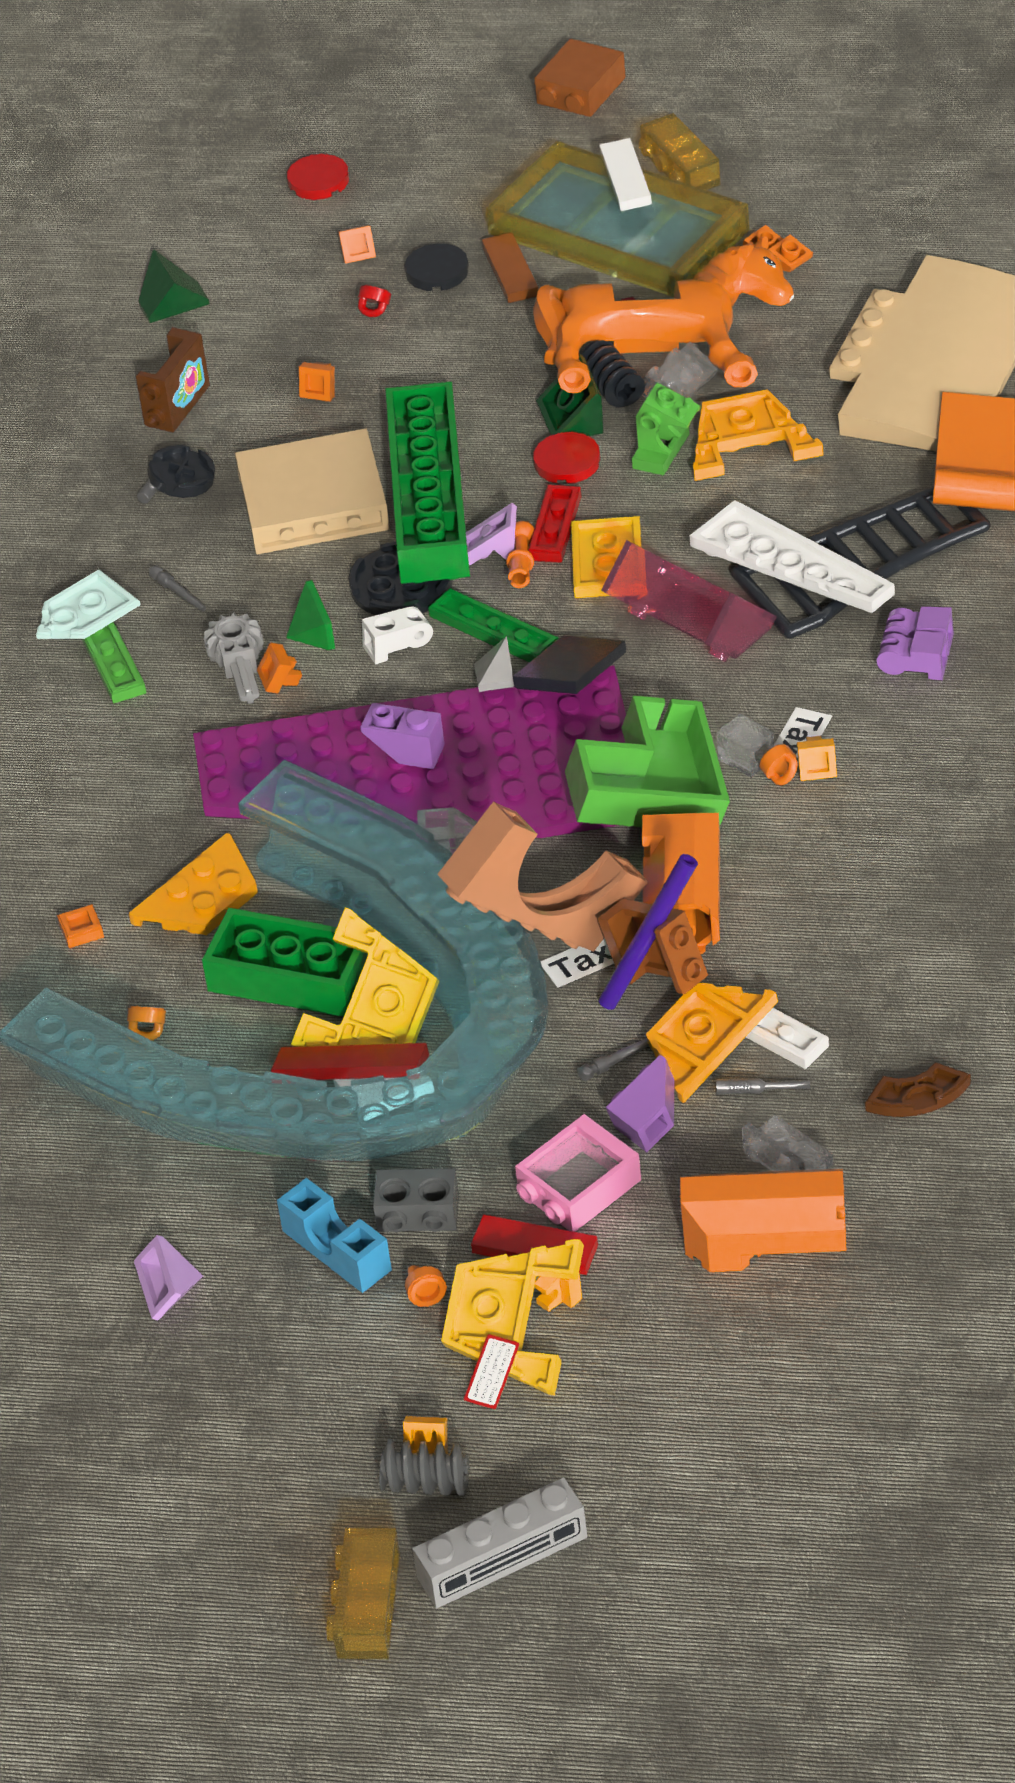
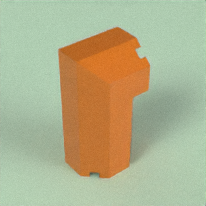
M719 813L643 815V876L648 881L643 888V903H654L682 854H688L695 858L698 865L673 909L685 911L700 954L702 955L706 952V946L713 941L714 946L720 941Z
M843 1168L718 1173L680 1177L685 1255L692 1260L693 1256L701 1261V1266L709 1272L742 1271L750 1265V1258L754 1255L760 1257L762 1254L846 1251Z

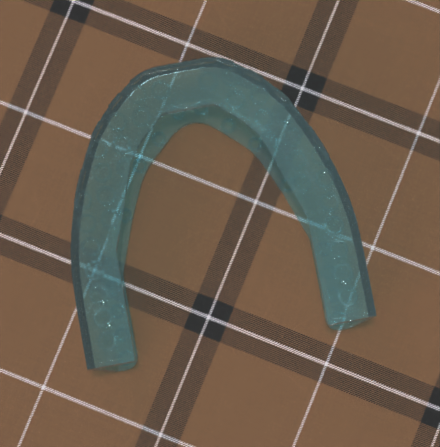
M283 760L238 803L241 815L271 828L268 843L256 856L257 867L264 874L342 911H344L345 907L351 909L362 920L380 932L386 939L404 951L439 980L434 997L444 1008L454 1032L421 1066L407 1070V1076L384 1080V1075L367 1079L350 1080L351 1086L327 1087V1082L268 1071H265L264 1075L261 1076L239 1072L231 1066L210 1067L209 1061L183 1057L47 987L0 1031V1044L35 1074L155 1134L185 1142L278 1157L322 1162H347L411 1152L466 1136L490 1114L540 1042L548 1019V1000L545 974L531 934L526 933L521 923L512 919L511 922H506L491 910L488 913H483L470 902L466 901L464 904H461L447 894L445 889L448 886L437 874L453 854L436 842L432 833L405 816L363 795Z

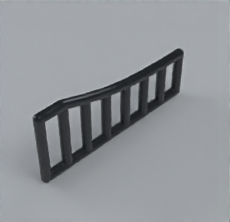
M934 486L806 538L821 546L827 544L836 554L868 570L841 540V538L857 532L886 563L872 572L887 579L937 552L988 531L991 524L977 508L956 506L972 523L955 529L931 503L933 501ZM917 508L942 535L926 542L901 514ZM887 520L913 549L897 556L871 526ZM737 565L731 570V575L787 639H792L823 626L848 606V604L834 599L823 609H820L802 587L775 578L808 616L791 623L751 578L750 575L758 571L742 565Z

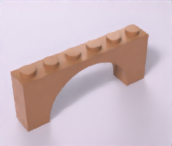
M493 802L437 874L448 886L445 889L447 894L461 904H464L466 901L470 902L483 913H488L491 910L506 922H511L512 919L516 920L522 927L531 932L536 928L551 940H555L558 937L574 949L580 946L594 952L604 939L597 918L622 899L634 901L648 881L627 859L605 850L600 858L585 872L558 888L540 893L519 892L518 877L520 867L528 848L538 834L516 811Z

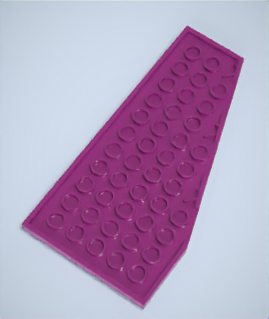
M614 665L609 666L577 694L524 690L514 687L479 692L478 687L378 703L441 713L445 745L434 769L399 764L361 732V725L371 705L193 733L205 816L250 819L251 814L305 817L306 823L361 826L362 821L418 825L419 830L469 833L490 805L495 802L516 811L538 834L535 838H546L619 826L577 822L565 775V769L576 739L625 743L622 725L626 712Z

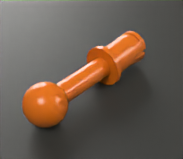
M527 521L516 522L515 547L508 554L506 560L509 569L508 579L509 581L511 580V585L515 588H524L529 584L530 571L534 566V557L528 551L534 526Z

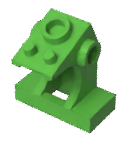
M657 382L636 415L638 449L632 457L633 469L664 475L688 438L690 422L700 410V405L693 402L691 398H686ZM661 439L671 441L668 447L664 445Z

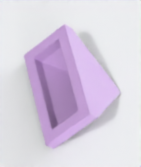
M156 1235L134 1260L151 1318L157 1321L203 1277L164 1237Z

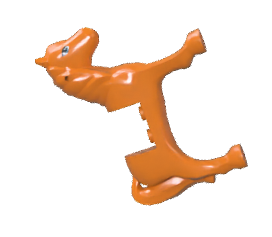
M762 237L755 246L746 244L729 247L723 253H719L711 258L708 264L695 274L693 279L676 281L674 288L675 299L615 301L611 283L580 284L566 291L554 286L545 285L540 287L537 292L533 316L536 329L548 348L544 356V363L556 365L559 385L561 389L568 393H578L588 387L591 381L588 366L579 360V351L583 344L595 340L613 341L614 347L620 353L679 351V343L707 342L709 345L708 358L715 367L723 370L726 382L733 387H746L755 381L758 373L752 358L741 353L730 340L728 332L733 321L732 307L741 293L753 295L770 305L782 306L794 298V291L790 283L784 278L781 261L768 250L767 237Z

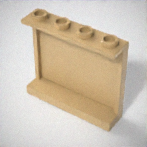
M367 428L235 452L239 480L243 489L256 555L390 530L386 500Z

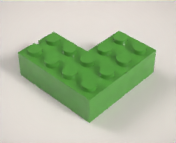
M633 696L622 725L625 743L576 739L565 769V775L577 822L642 827L643 815L719 813V825H721L730 800L702 701L671 699L660 730H656L665 706L664 698Z

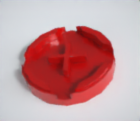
M314 154L300 158L287 171L288 188L294 190L296 195L303 199H327L332 196V192L339 190L340 193L346 188L349 183L348 166L343 159L335 155Z
M563 432L548 436L538 443L534 450L535 470L540 477L549 482L557 483L558 479L566 480V484L577 483L592 476L599 468V445L593 438L582 433Z

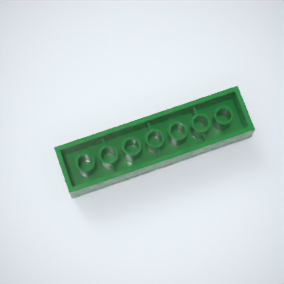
M452 381L385 388L396 542L401 584L470 577Z

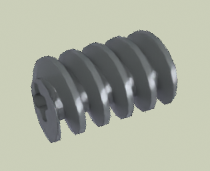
M388 1439L380 1461V1490L383 1492L387 1484H389L390 1490L393 1493H399L405 1483L407 1492L410 1494L417 1493L420 1485H422L424 1493L432 1495L438 1485L440 1493L443 1496H448L455 1485L457 1494L460 1497H464L469 1482L468 1454L462 1455L460 1445L457 1442L454 1443L450 1454H445L442 1442L437 1443L434 1453H429L426 1441H421L417 1452H412L409 1440H405L401 1451L397 1452L393 1439Z

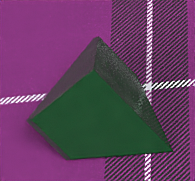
M153 249L138 300L139 307L148 322L153 323L209 305V299L200 284Z

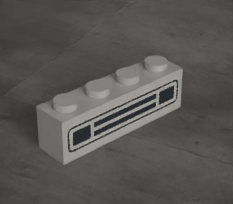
M563 1477L413 1547L417 1579L435 1608L444 1606L587 1538L584 1506Z

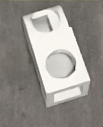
M406 607L362 619V645L374 664L388 660V653L405 649L408 646L412 648L424 646L433 635L432 626L416 607Z

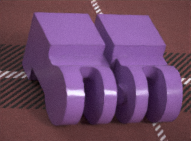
M921 607L920 612H913L907 608L892 610L887 618L877 657L878 667L883 672L891 675H898L904 671L928 673V679L943 680L948 660L947 655H949L954 635L952 608Z

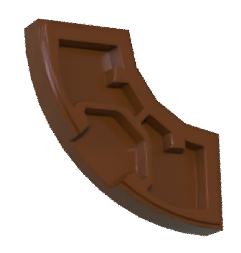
M935 1062L927 1071L914 1077L893 1078L882 1076L866 1100L865 1109L873 1114L892 1117L926 1114L948 1105L962 1095L971 1084V1074Z

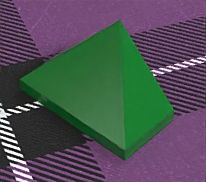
M313 580L306 581L286 638L322 649L332 650L335 649L331 620Z

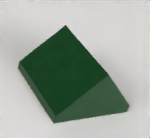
M579 354V360L587 365L584 356ZM589 367L591 381L583 391L568 393L561 389L556 378L536 400L551 435L563 432H576L593 436L604 433L602 397Z

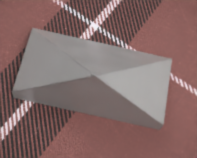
M507 636L474 664L479 692L514 687Z

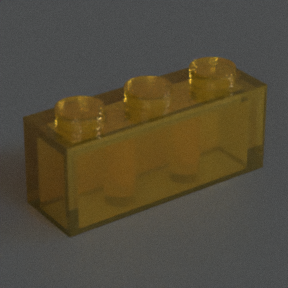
M674 113L640 125L641 139H639V147L645 157L648 156L654 162L658 171L663 172L670 179L672 185L675 188H679L687 198L721 185L719 159Z
M345 1528L343 1545L336 1546L335 1566L336 1570L340 1571L339 1580H332L331 1604L336 1607L335 1615H328L326 1634L327 1641H334L337 1659H389L400 1561L396 1528Z

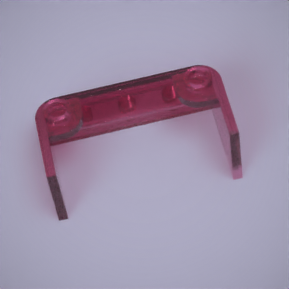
M627 540L601 589L602 592L629 605L627 612L643 620H646L647 616L650 615L710 646L707 653L724 662H727L729 656L737 659L772 628L777 616Z

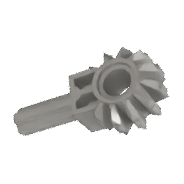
M235 612L228 617L220 615L219 621L209 622V628L204 632L203 640L210 661H216L220 668H224L226 679L233 677L240 701H247V704H252L254 699L259 698L260 695L254 672H257L256 660L259 657L260 651L263 650L264 644L260 626L257 620H251L248 614H243L240 617Z

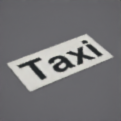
M796 707L773 747L780 744L788 745L795 753L798 763L797 742L806 741V737L822 736L833 716Z
M604 938L594 952L579 946L577 949L571 948L540 961L539 964L556 987L559 988L611 966L614 962Z

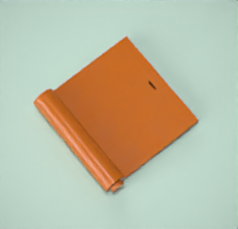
M942 392L933 504L1015 511V398Z

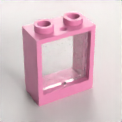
M585 1114L515 1166L516 1189L520 1197L526 1203H533L544 1211L549 1220L554 1224H561L567 1230L573 1232L577 1231L641 1181L639 1154Z

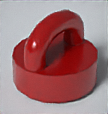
M362 285L358 294V309L367 317H378L385 312L386 306L389 305L391 294L389 291L378 287ZM366 302L379 304L378 308L369 309L366 307Z

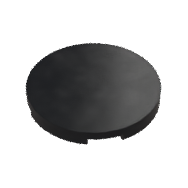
M396 541L382 544L379 550L364 558H358L349 573L350 593L354 602L361 609L373 615H380L406 607H416L422 613L429 611L428 607L451 588L453 580L443 579L401 584Z

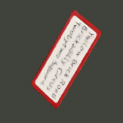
M490 1334L487 1335L464 1401L491 1409L497 1408L520 1343Z

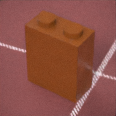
M570 38L535 77L537 104L591 117L626 78L624 52Z

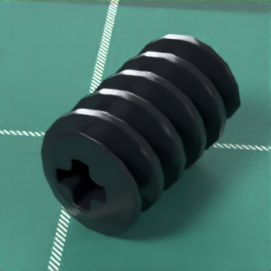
M595 340L583 350L581 355L586 360L599 392L611 406L621 408L639 400L644 393L645 382L610 341Z

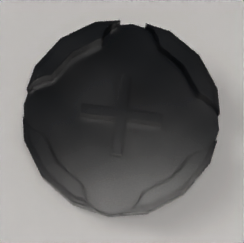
M436 243L414 250L407 257L404 266L406 277L410 284L424 291H433L432 287H441V290H448L459 285L467 277L469 264L466 253L459 247Z
M173 445L160 449L153 455V459L149 462L148 476L150 483L162 493L179 498L196 497L206 493L213 486L216 468L213 460L205 452L198 449L197 453L191 451L190 446Z

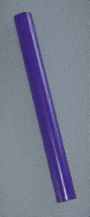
M682 854L679 857L600 995L598 1001L602 1007L608 1010L616 1008L656 938L655 929L666 921L696 869L698 862L692 856Z

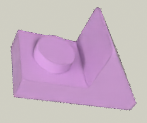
M513 503L507 505L466 532L469 566L479 559H485L493 550L507 560L508 554L515 547L516 505Z

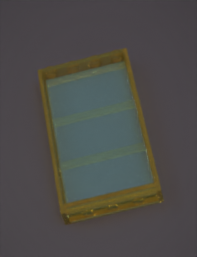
M558 141L543 152L529 168L525 169L486 208L488 230L491 235L498 236L512 232L517 243L671 297H674L676 281L693 279L695 274L706 266L711 258L719 253H723L729 247H733L749 231L748 204L643 169L641 170L651 195L652 204L621 211L602 156Z

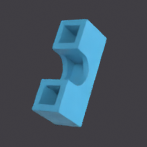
M305 1178L277 1199L282 1231L361 1293L392 1271L387 1239L361 1219L347 1227L335 1210L333 1197L308 1178Z

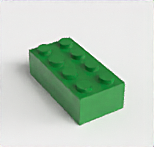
M228 908L202 959L208 992L344 1017L368 954L336 943L333 937L337 927Z

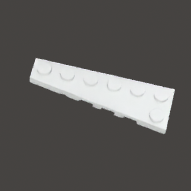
M736 500L690 535V546L704 551L709 556L726 559L873 613L895 595L894 583Z

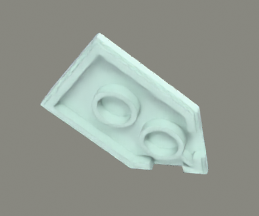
M97 570L44 602L42 620L38 626L36 637L37 639H85L140 606V601L101 570Z

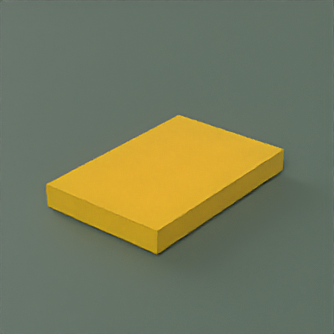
M640 516L571 521L575 598L644 593Z

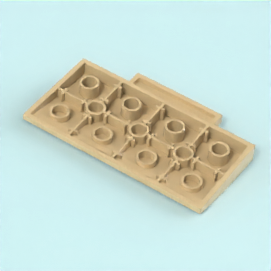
M926 255L905 294L873 289L829 367L830 379L855 382L838 413L840 435L937 451L942 392L997 397L999 392L1001 394L1015 367V275L967 262Z

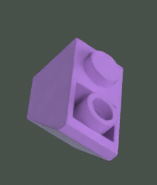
M372 703L361 725V732L396 762L403 765L434 769L445 745L441 713Z
M661 1054L651 1064L643 1067L638 1076L624 1090L616 1093L611 1102L606 1106L614 1128L645 1152H648L674 1126V1077L666 1058Z

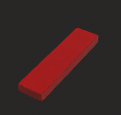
M427 1043L281 1047L271 1072L274 1081L419 1077L429 1056Z

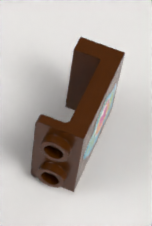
M172 327L166 335L170 357L156 374L139 371L136 375L144 424L147 427L174 433L208 389L210 382L202 335Z

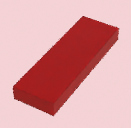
M547 485L528 551L534 557V561L563 562L572 531L571 521H575L582 497L581 487Z
M483 1214L471 1242V1249L474 1254L490 1257L507 1254L510 1257L529 1253L531 1248L541 1246L551 1248L565 1245V1241L578 1239L584 1245L579 1273L587 1275L598 1247V1238L594 1235Z

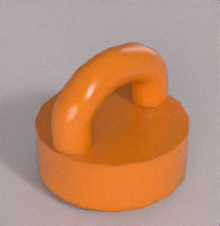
M776 745L762 756L759 767L766 777L771 779L776 785H785L792 780L797 771V757L788 745Z
M130 1006L127 1016L129 1033L135 1039L141 1041L157 1039L163 1032L166 1010L164 1008ZM138 1022L154 1023V1029L150 1032L140 1031L138 1029Z
M409 1266L407 1270L408 1277L404 1285L409 1300L419 1307H428L441 1301L446 1294L447 1286L439 1269L432 1266Z

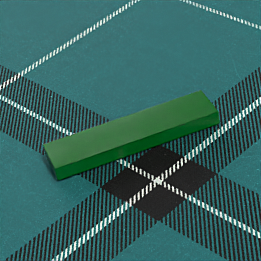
M451 588L428 607L431 618L492 646L497 645L507 636L509 653L529 663L559 639L548 632Z

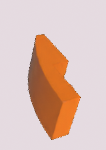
M767 225L743 240V245L752 244L755 246L760 238L767 237L768 250L778 257L783 271L786 272L793 271L813 257V252L791 234L783 239Z

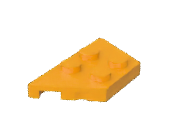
M225 833L130 911V923L141 927L143 921L158 922L162 924L163 930H186L193 934L208 935L220 925L228 908L239 909L258 893L256 881L232 836L229 833Z
M698 983L686 994H683L647 1032V1041L655 1057L657 1058L661 1054L667 1060L674 1077V1092L679 1101L685 1103L777 1004L776 992L765 989L763 995L743 993L742 987H716L713 984Z

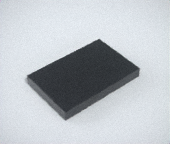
M563 635L513 676L514 688L577 694L626 653L625 640Z

